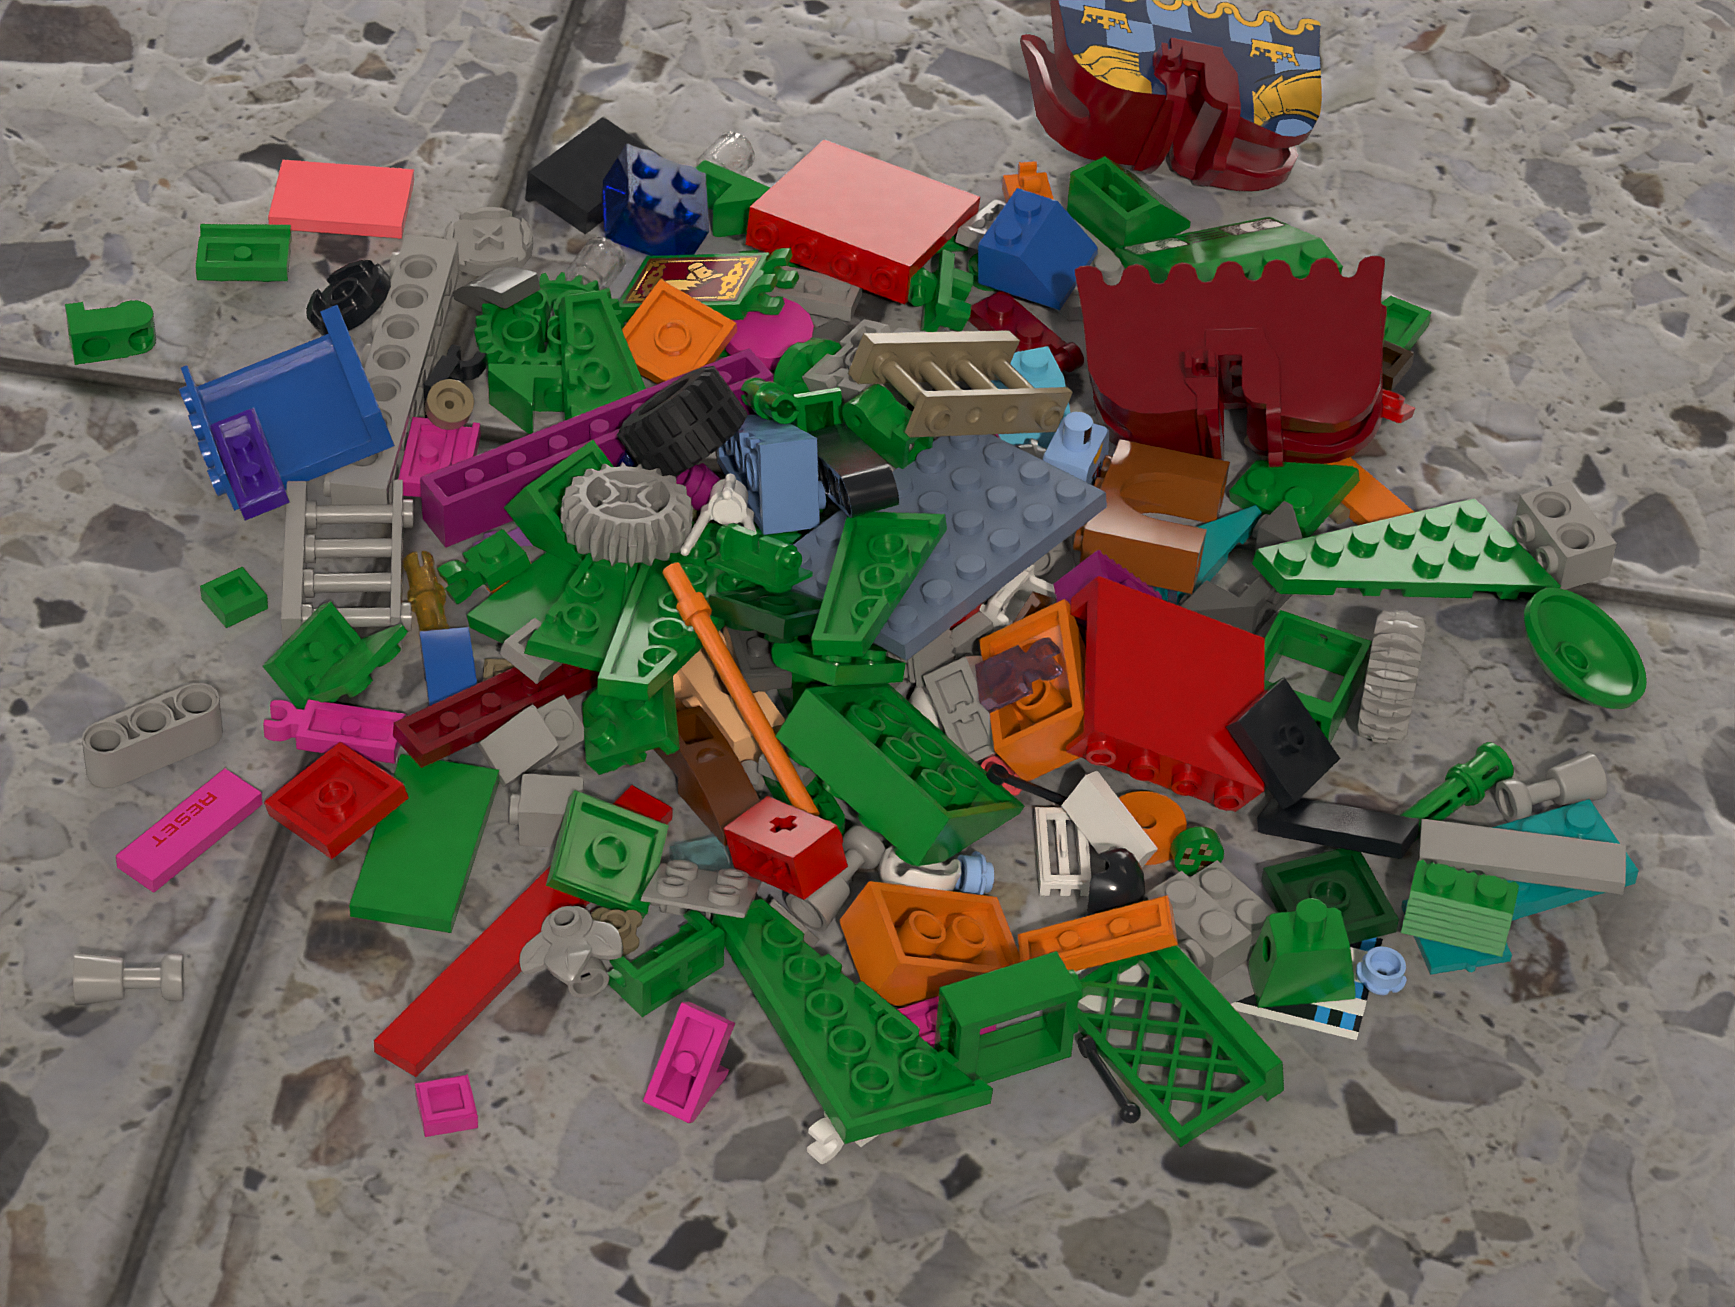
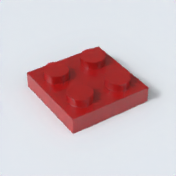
M339 742L265 800L264 804L270 817L332 860L409 797L403 783L342 742Z

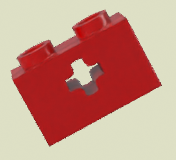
M766 796L723 828L735 869L742 870L755 879L803 900L848 867L843 849V836L836 824L769 796Z

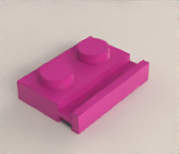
M413 417L398 480H403L404 496L421 497L420 477L476 456L481 438L480 423L473 422L472 427L462 426L454 430H445L435 426L428 418Z

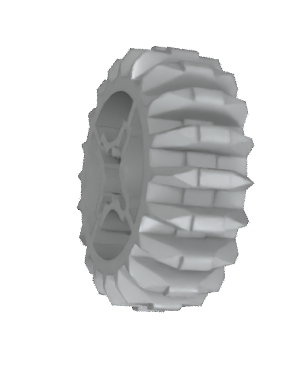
M622 462L620 467H610L607 464H603L600 471L586 469L584 476L573 477L572 485L566 487L565 495L562 498L561 523H563V532L567 534V543L576 545L577 551L580 554L591 553L593 561L609 560L611 566L618 562L627 563L631 568L634 563L638 562L651 566L655 558L666 561L669 559L670 553L680 552L682 544L691 533L693 506H691V498L687 496L686 486L677 484L675 476H662L659 468L646 470L642 464H639L637 467H627Z
M1383 610L1377 616L1357 725L1360 737L1373 739L1372 742L1387 744V742L1400 744L1406 738L1426 630L1423 617L1410 615V612L1396 610V612Z

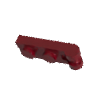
M999 291L971 305V315L968 321L979 331H1010L1019 340L1015 352L1048 346L1061 372L1064 370L1072 372L1083 366L1084 356L1077 344L1063 341L1008 293Z

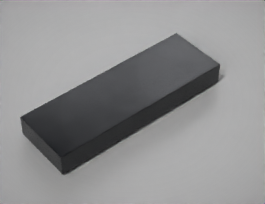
M1273 796L1257 817L1258 832L1261 834L1395 859H1402L1419 835V819L1305 798H1300L1295 804L1282 809Z

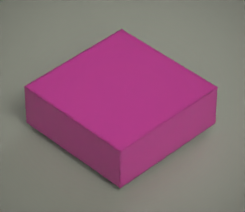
M468 1074L415 1083V1096L425 1137L478 1128V1115Z

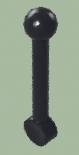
M1000 764L991 765L986 773L988 780L995 785L1006 783L1059 805H1062L1068 798L1013 776Z
M1090 1035L1078 1038L1077 1044L1081 1055L1084 1058H1089L1121 1107L1120 1115L1122 1120L1130 1124L1137 1122L1141 1117L1140 1107L1135 1103H1130L1097 1053L1093 1038Z

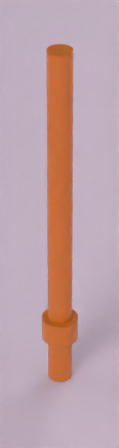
M680 563L670 564L662 573L678 600L676 609L685 625L692 626L792 806L818 816L820 812L783 746L775 737L774 730L711 620L712 609L703 593L695 591Z

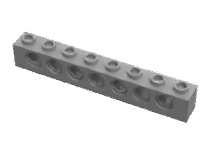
M405 234L400 252L392 253L390 261L391 288L387 298L381 305L382 311H376L373 315L371 327L373 341L365 342L362 366L395 446L325 474L323 493L325 497H331V505L393 504V480H398L412 418L419 417L424 400L423 384L432 372L453 299V292L459 278L458 240Z

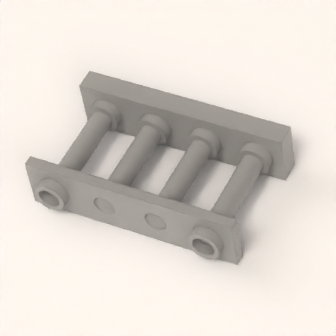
M393 480V504L317 505V501H308L306 481H287V495L290 503L286 504L281 603L283 644L317 609L313 608V604H305L306 598H314L315 593L391 592V607L337 608V610L351 627H393L402 624L407 631H412L411 602H403L404 528H413V499H404L403 480ZM392 523V538L316 539L315 534H308V529H317V524ZM392 557L391 572L314 574V569H307V563H316V558ZM401 640V641L398 643V645L401 647V651H400V652H402V640Z

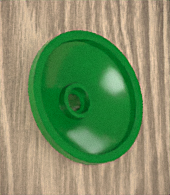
M1560 588L1542 589L1528 601L1524 610L1526 637L1540 666L1556 685L1588 704L1607 709L1629 708L1643 696L1647 678L1642 659L1626 633L1602 609L1586 598Z

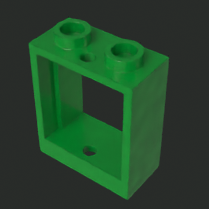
M1280 610L1265 637L1264 691L1272 684L1268 680L1282 655L1344 676L1331 703L1294 690L1331 744L1366 676L1372 641ZM1320 634L1325 635L1327 638L1321 637Z
M1055 951L939 987L934 1049L938 1052L946 1049L959 1060L958 1069L973 1081L981 1078L987 1084L1071 1057L1074 1034L1078 1032V1020L1076 1017L1078 1000H1081L1083 996L1078 975L1073 969L1067 970L1058 952ZM1043 1010L1042 1016L980 1035V1029Z

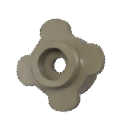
M598 908L591 914L593 920L610 923L618 930L623 943L622 956L628 955L639 947L640 939L636 936L637 928L642 925V916L639 912L635 910L624 912L607 908Z

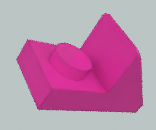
M681 1002L643 1102L687 1123H693L728 1075L729 1069L719 1064L735 1022L691 1002Z

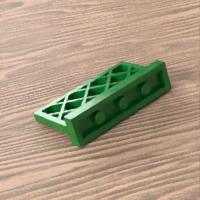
M1177 945L1106 963L1080 979L1083 992L1082 998L1087 995L1105 996L1108 998L1104 1015L1084 1013L1077 1007L1078 1031L1083 1036L1090 1035L1093 1038L1097 1053L1180 1148L1262 1095L1268 1102L1284 1091L1282 1060ZM1136 964H1139L1149 975L1147 988L1118 985L1120 974ZM1157 984L1161 989H1155V985ZM1124 998L1144 1001L1141 1019L1112 1016L1115 999ZM1152 1002L1175 1004L1180 1009L1178 1023L1149 1020ZM1187 1018L1192 1024H1186ZM1096 1027L1102 1028L1101 1033L1096 1029ZM1110 1029L1139 1032L1136 1050L1113 1048L1108 1042ZM1154 1033L1176 1036L1173 1054L1143 1051L1146 1034ZM1183 1038L1206 1039L1212 1045L1210 1058L1181 1055ZM1220 1054L1224 1060L1218 1059V1055ZM1127 1063H1133L1132 1069ZM1141 1064L1170 1067L1167 1086L1145 1084L1139 1078ZM1178 1068L1208 1071L1205 1090L1175 1087ZM1215 1072L1239 1075L1246 1083L1245 1086L1234 1093L1212 1091ZM1159 1099H1165L1164 1105L1159 1101ZM1172 1100L1202 1103L1201 1113L1181 1126L1170 1113Z

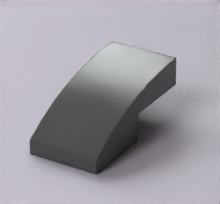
M506 266L495 268L453 292L454 300L482 312L483 303H491L507 309L539 291L540 285L537 273L518 267Z

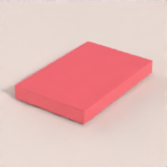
M282 160L268 215L269 224L291 225V231L402 239L414 185V169Z

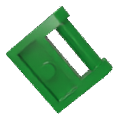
M795 638L793 643H774L772 648V659L777 667L833 686L903 682L906 662L887 657V650L879 646L871 645L864 657L814 655L812 642L800 643Z

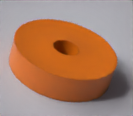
M1136 791L1119 797L1141 827L1150 828L1142 829L1158 848L1145 865H1156L1171 860V844L1175 837L1186 830L1187 827L1186 817L1181 807L1167 796L1150 791Z

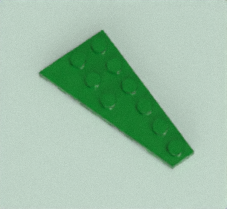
M692 521V528L696 521ZM708 523L687 556H683L680 552L670 553L669 559L666 561L655 558L651 566L643 562L641 563L598 676V695L616 697L624 701H648L703 647L693 627L685 625L676 609L678 600L662 573L667 566L677 562L680 563L695 591L703 593L707 602H709V595L760 586L745 579L732 578L727 572L707 565L708 559L720 554V544L717 542L716 536L719 528L723 525ZM756 529V532L759 533V538L769 536L792 545L802 539V534L783 532L763 535L760 529ZM710 615L719 632L727 624V621Z

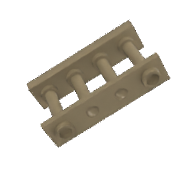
M1010 331L863 333L848 372L857 384L891 383L914 407L905 430L909 437L1056 432L1073 393L1068 387L1034 388L1010 364L1019 344V340ZM991 380H1000L1008 389H998ZM954 381H964L972 390H962ZM917 382H928L936 391H925Z

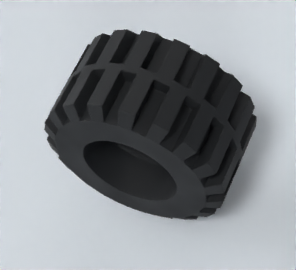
M714 366L702 367L682 376L642 404L623 422L617 437L638 465L642 464L646 470L659 468L662 476L672 475L676 477L701 462L726 443L741 428L748 413Z

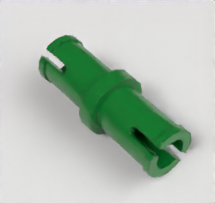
M754 377L749 378L742 385L741 390L748 393V395H741L742 401L749 407H752L754 412L763 419H773L780 424H789L798 417L800 411L792 408V406L800 407L797 398L788 394L786 389L780 384L772 381L766 382L761 378Z

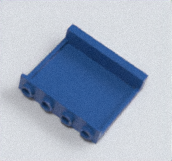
M338 305L320 311L329 334L202 385L196 386L187 365L181 367L186 386L179 388V391L190 414L188 417L198 441H200L197 443L208 467V475L217 496L227 494L234 511L238 510L239 506L210 425L254 408L285 490H287V481L307 482L395 446Z

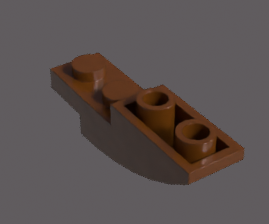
M677 697L675 698L680 749L669 755H666L659 747L653 750L677 775L678 794L718 840L726 846L728 844L723 828L760 802L738 757L714 721L701 706L688 709Z

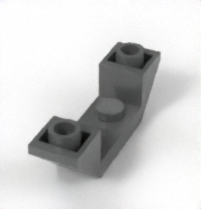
M1283 501L1270 515L1264 514L1260 518L1253 532V538L1256 540L1254 556L1259 548L1302 539L1292 504ZM1260 573V576L1251 585L1248 583L1243 585L1237 595L1206 580L1193 594L1187 593L1184 595L1178 606L1256 634L1293 594H1279Z

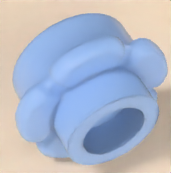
M974 851L971 855H959L957 859L961 862L962 874L954 891L977 895L989 893L994 883L993 864L987 862L985 856L979 851Z
M1380 946L1372 948L1363 956V962H1359L1356 966L1358 980L1364 983L1370 992L1378 995H1387L1390 991L1397 993L1404 988L1407 981L1404 976L1406 970L1404 958L1396 950L1389 947Z

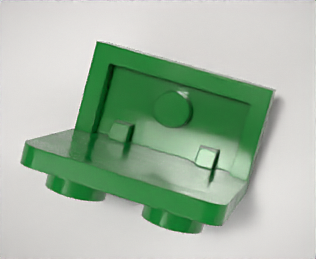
M330 601L319 606L262 667L297 709L304 710L308 699L321 703H334L342 695L346 694L349 698H352L365 690L373 681L369 674L376 667L384 666L399 654L401 647L398 643L407 635L408 631L402 624H398L361 639Z

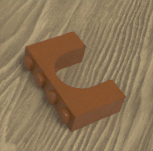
M1120 439L1114 455H1105L1101 475L1096 478L1094 484L1095 487L1106 492L1107 508L1080 527L1075 534L1073 550L1081 552L1079 564L1094 552L1100 550L1110 560L1113 559L1123 569L1126 568L1136 578L1139 577L1142 583L1146 582L1150 586L1192 594L1201 568L1207 529L1159 520L1143 515V513L1166 514L1205 523L1217 520L1224 500L1230 462Z

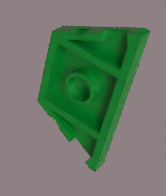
M673 677L648 701H624L616 697L598 695L597 687L582 703L586 764L598 775L615 771L623 765L632 766L645 762L647 757L645 751L659 747L666 755H669L680 749Z

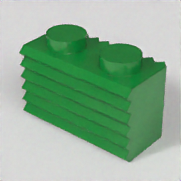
M1423 859L1417 861L1401 933L1503 957L1519 885L1515 881L1508 883L1505 878L1501 879L1496 876H1486L1485 874L1478 876L1474 871L1471 873H1467L1464 869L1457 871L1454 866L1450 867L1445 864H1435L1434 862L1427 864Z

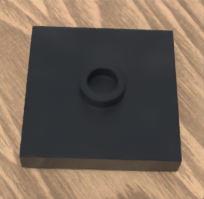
M1285 677L1272 683L1226 726L1282 809L1295 804L1341 759Z

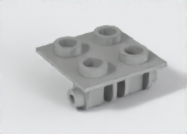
M673 860L667 864L661 863L645 889L641 901L650 902L652 906L660 907V912L683 916L688 912V909L697 910L698 912L703 911L706 912V919L710 921L713 920L714 913L745 918L762 881L749 878L748 873L738 869H721L718 872L698 869L695 863L689 861Z

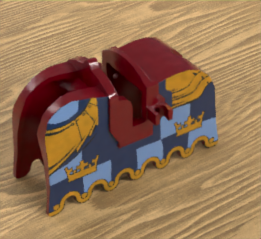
M1050 0L1054 53L1048 50L1045 41L1040 37L1031 34L1021 36L1020 44L1029 74L1036 117L1052 139L1066 150L1086 159L1096 161L1105 156L1117 164L1132 165L1133 171L1151 174L1159 168L1169 152L1173 170L1180 176L1192 179L1193 184L1206 187L1214 186L1234 191L1265 190L1280 185L1288 179L1299 156L1295 146L1307 140L1320 116L1322 103L1319 55L1321 26L1320 22L1315 19L1302 18L1298 20L1295 29H1289L1282 24L1280 17L1275 12L1261 10L1257 13L1254 21H1248L1241 16L1239 9L1229 2L1218 3L1214 12L1208 13L1201 9L1198 0H1174L1172 4H1164L1160 0Z

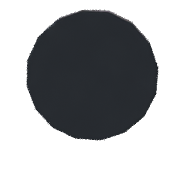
M359 260L348 263L329 275V278L326 280L330 285L323 292L319 289L313 292L306 308L307 319L321 335L329 334L320 311L338 305L348 331L352 330L372 316L385 301L391 288L390 276L380 264L374 265L371 260Z

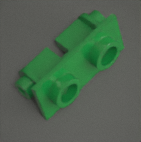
M736 523L723 525L719 528L716 539L720 544V554L707 560V565L727 572L730 577L748 580L763 586L766 591L773 593L787 592L794 585L813 576L812 571L800 567L802 555L798 552L796 546L769 536L759 538L758 532Z

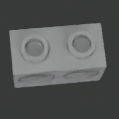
M1570 481L1520 495L1516 516L1512 522L1515 537L1520 543H1524L1536 561L1561 585L1560 589L1565 590L1609 577L1617 543Z

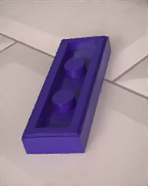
M254 408L210 425L239 509L245 521L290 503Z

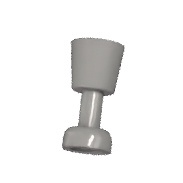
M1589 751L1550 768L1544 781L1526 786L1519 779L1509 778L1498 782L1496 785L1497 804L1502 816L1508 823L1530 817L1532 805L1553 799L1557 805L1567 806L1588 799L1591 801L1600 800L1607 793V779L1603 766L1599 759Z
M857 825L852 826L843 836V849L848 864L845 870L805 900L792 894L786 897V903L790 911L801 923L810 929L818 932L825 931L850 894V889L847 885L848 880L859 868L868 870L874 869L879 865L885 847L879 838L866 828Z
M83 953L74 954L73 992L75 1006L122 1000L125 995V989L161 988V994L165 1000H184L183 954H168L164 956L161 961V967L125 968L122 957Z

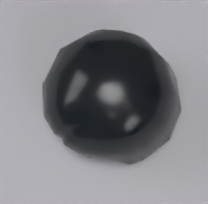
M1114 846L1100 853L1099 859L1105 860V871L1095 873L1091 878L1087 916L1143 902L1145 894L1144 873L1134 854L1126 848Z

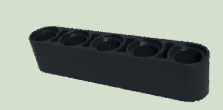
M844 423L807 432L817 438L818 481L822 482L825 494L849 518L899 505L898 489L889 464Z

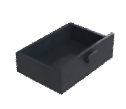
M601 117L528 171L525 200L527 202L537 201L586 235L660 179L663 156L605 117Z

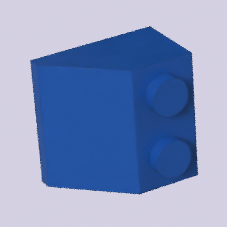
M1017 188L978 244V283L1061 310L1077 285L1075 269L1079 266H1090L1098 254V247L1058 201Z

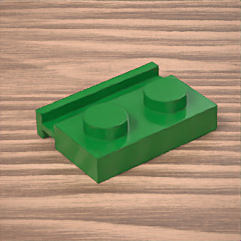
M200 224V237L195 266L197 280L288 281L290 243L292 242L291 225Z

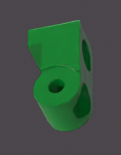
M129 300L120 303L116 307L85 310L83 302L65 304L68 335L74 365L128 358L129 356L146 353L153 349L156 344L154 313L151 306L145 302Z
M880 384L870 385L842 407V416L848 428L896 469L898 467L904 469L916 460L917 455L921 451L933 447L934 437H909L905 433L913 412L896 401L892 393ZM910 444H912L913 449L909 452Z

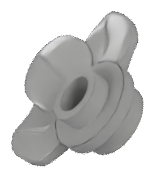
M579 906L561 907L546 917L542 924L541 932L523 947L519 959L523 975H527L547 967L554 977L567 985H573L591 957L605 960L621 958L623 943L618 930L612 924L593 920L591 914L585 908Z

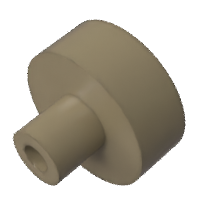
M452 379L442 380L434 384L425 402V412L428 419L435 426L445 430H454L464 426L468 422L474 407V397L470 389L462 382Z

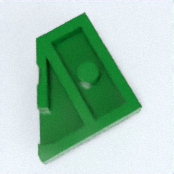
M1256 460L1229 490L1230 501L1242 509L1256 505L1262 512L1261 517L1264 514L1270 515L1283 501L1292 504L1302 538L1310 537L1358 484L1360 481L1359 471L1353 466L1285 462L1283 467H1269V461Z

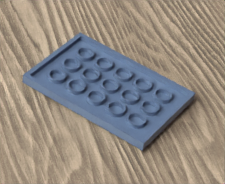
M992 434L939 437L933 442L932 448L921 451L917 455L916 460L904 469L898 467L893 471L898 489L899 505L875 511L945 514L947 531L873 643L907 661L1107 508L1106 492ZM842 510L793 544L802 555L800 567L812 571L813 576L794 585L792 589L823 599L847 515Z

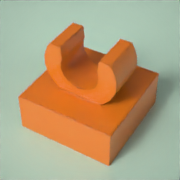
M1036 161L1019 162L1018 174L1003 175L1002 190L1006 203L1017 188L1054 200L1047 173H1037Z

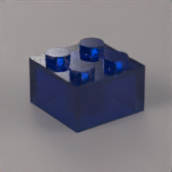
M626 144L602 181L605 239L649 256L694 255L709 233L706 174L692 166L681 165L660 157L653 151L642 150Z

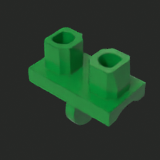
M942 249L939 255V266L936 271L931 273L922 267L911 277L908 302L917 307L923 305L921 332H937L940 326L956 332L962 331L971 315V304L965 301L971 292L974 274L954 268L955 253Z

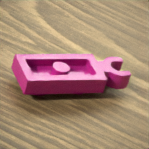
M309 699L305 709L302 710L296 709L288 701L273 700L270 703L271 719L281 721L264 720L263 728L264 737L271 741H285L291 737L295 738L296 749L326 753L336 744L342 742L367 760L395 764L401 745L393 737L394 722L405 718L406 714L329 702L321 703Z

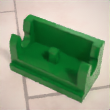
M691 909L683 915L688 923L680 927V932L632 962H629L623 956L610 960L614 969L607 972L609 976L608 985L642 1018L724 966L725 932L711 924L697 910Z

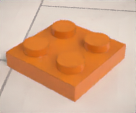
M660 279L622 331L640 374L656 384H660L715 362L737 333V323Z

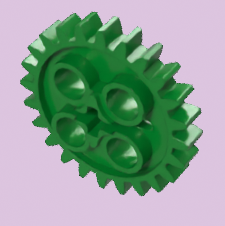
M561 272L556 280H549L547 274L542 273L539 281L540 290L507 309L495 304L483 303V315L476 316L477 328L474 329L479 352L486 354L487 366L489 363L562 365L558 305L564 295L599 291L598 281L594 280L584 285L582 275L576 276L572 281H566L564 272ZM609 288L602 289L606 290L620 327L623 329V315L619 307V300L617 298L612 299ZM552 308L554 309L555 316H551ZM547 341H548V346H547V349L545 350V344H544V342H547Z

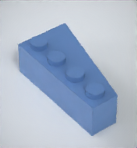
M757 414L748 415L741 428L717 449V463L725 475L734 474L736 480L746 487L748 491L747 507L754 512V521L763 535L817 528L820 525L819 510H823L826 507L825 489L822 482L818 481L817 438L790 423L780 424L773 419H763Z

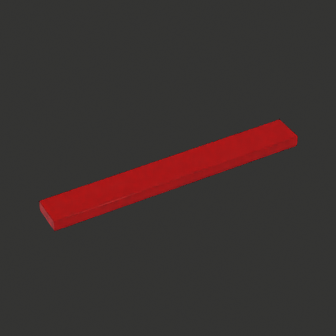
M633 785L613 803V805L666 825L672 820V807ZM550 865L374 1040V1052L414 1077H417L521 972L520 953L526 943L541 932V927L546 917L561 907L579 906L585 908L590 902L546 886Z

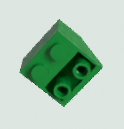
M1105 156L1070 172L1067 212L1114 253L1118 246L1173 236L1190 228L1191 221L1134 173Z

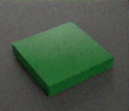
M574 790L568 798L546 886L610 910H621L624 912L635 910L641 914L643 919L648 914L650 902L641 901V898L659 867L669 826Z

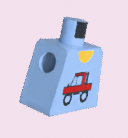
M1069 413L1062 419L1042 460L1094 486L1096 478L1101 475L1105 455H1108L1109 430L1105 426L1093 423L1092 418L1086 413Z

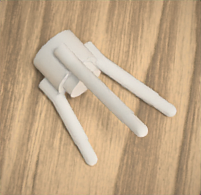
M727 474L725 479L719 480L713 485L709 503L701 507L700 516L680 549V553L683 556H687L708 522L713 519L722 525L740 522L745 528L756 532L754 512L747 507L748 491L740 481L736 480L734 474Z

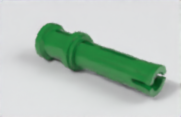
M1483 743L1477 748L1476 755L1465 764L1458 763L1452 766L1447 772L1445 782L1425 797L1419 799L1399 816L1419 819L1420 830L1422 819L1443 821L1463 805L1474 806L1484 799L1487 790L1498 782L1513 777L1514 767L1511 759L1495 743Z

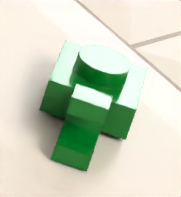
M501 529L462 553L466 561L465 564L459 560L450 561L437 568L439 575L449 585L445 588L447 595L458 605L471 596L473 591L480 586L485 585L490 591H493L532 566L527 553L504 529Z

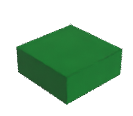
M243 567L200 586L201 600L225 628L268 609L267 594Z

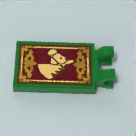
M791 248L776 249L771 255L769 252L646 256L619 300L623 322L630 320L660 279L731 320H743L747 313L752 311H759L768 315H779L785 305L783 297H772L766 293L772 292L775 286L784 289H794L799 280L798 271H787L780 267L788 265L793 256Z

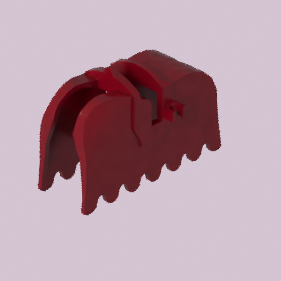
M1381 256L1363 258L1359 262L1356 274L1352 277L1342 276L1337 263L1332 259L1320 258L1312 263L1309 275L1303 279L1295 278L1292 275L1290 265L1284 260L1275 259L1269 261L1264 266L1261 277L1254 281L1248 280L1245 277L1240 264L1234 261H1227L1217 267L1214 278L1209 282L1199 280L1195 268L1191 264L1182 262L1175 264L1170 269L1167 280L1160 284L1154 283L1151 280L1148 269L1143 265L1134 264L1128 266L1123 270L1121 280L1116 285H1107L1104 282L1101 271L1097 267L1079 266L1075 269V276L1083 314L1089 378L1093 388L1096 417L1099 424L1109 430V441L1117 446L1121 439L1224 461V409L1247 408V438L1250 448L1258 455L1269 456V467H1283L1285 462L1335 463L1355 455L1374 439L1382 424L1383 345L1387 306L1381 304L1385 258Z

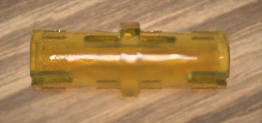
M417 551L408 554L403 561L410 587L407 593V600L411 602L412 611L416 613L419 632L430 631L431 629H450L444 610L446 593L444 587L438 583L433 555L427 551H422L421 556L424 566L421 567Z

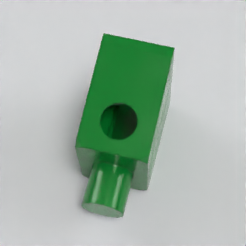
M1307 898L1297 904L1296 911L1272 913L1266 917L1248 962V971L1258 1008L1355 999L1356 991L1351 948L1339 909L1335 907L1327 908L1322 901Z

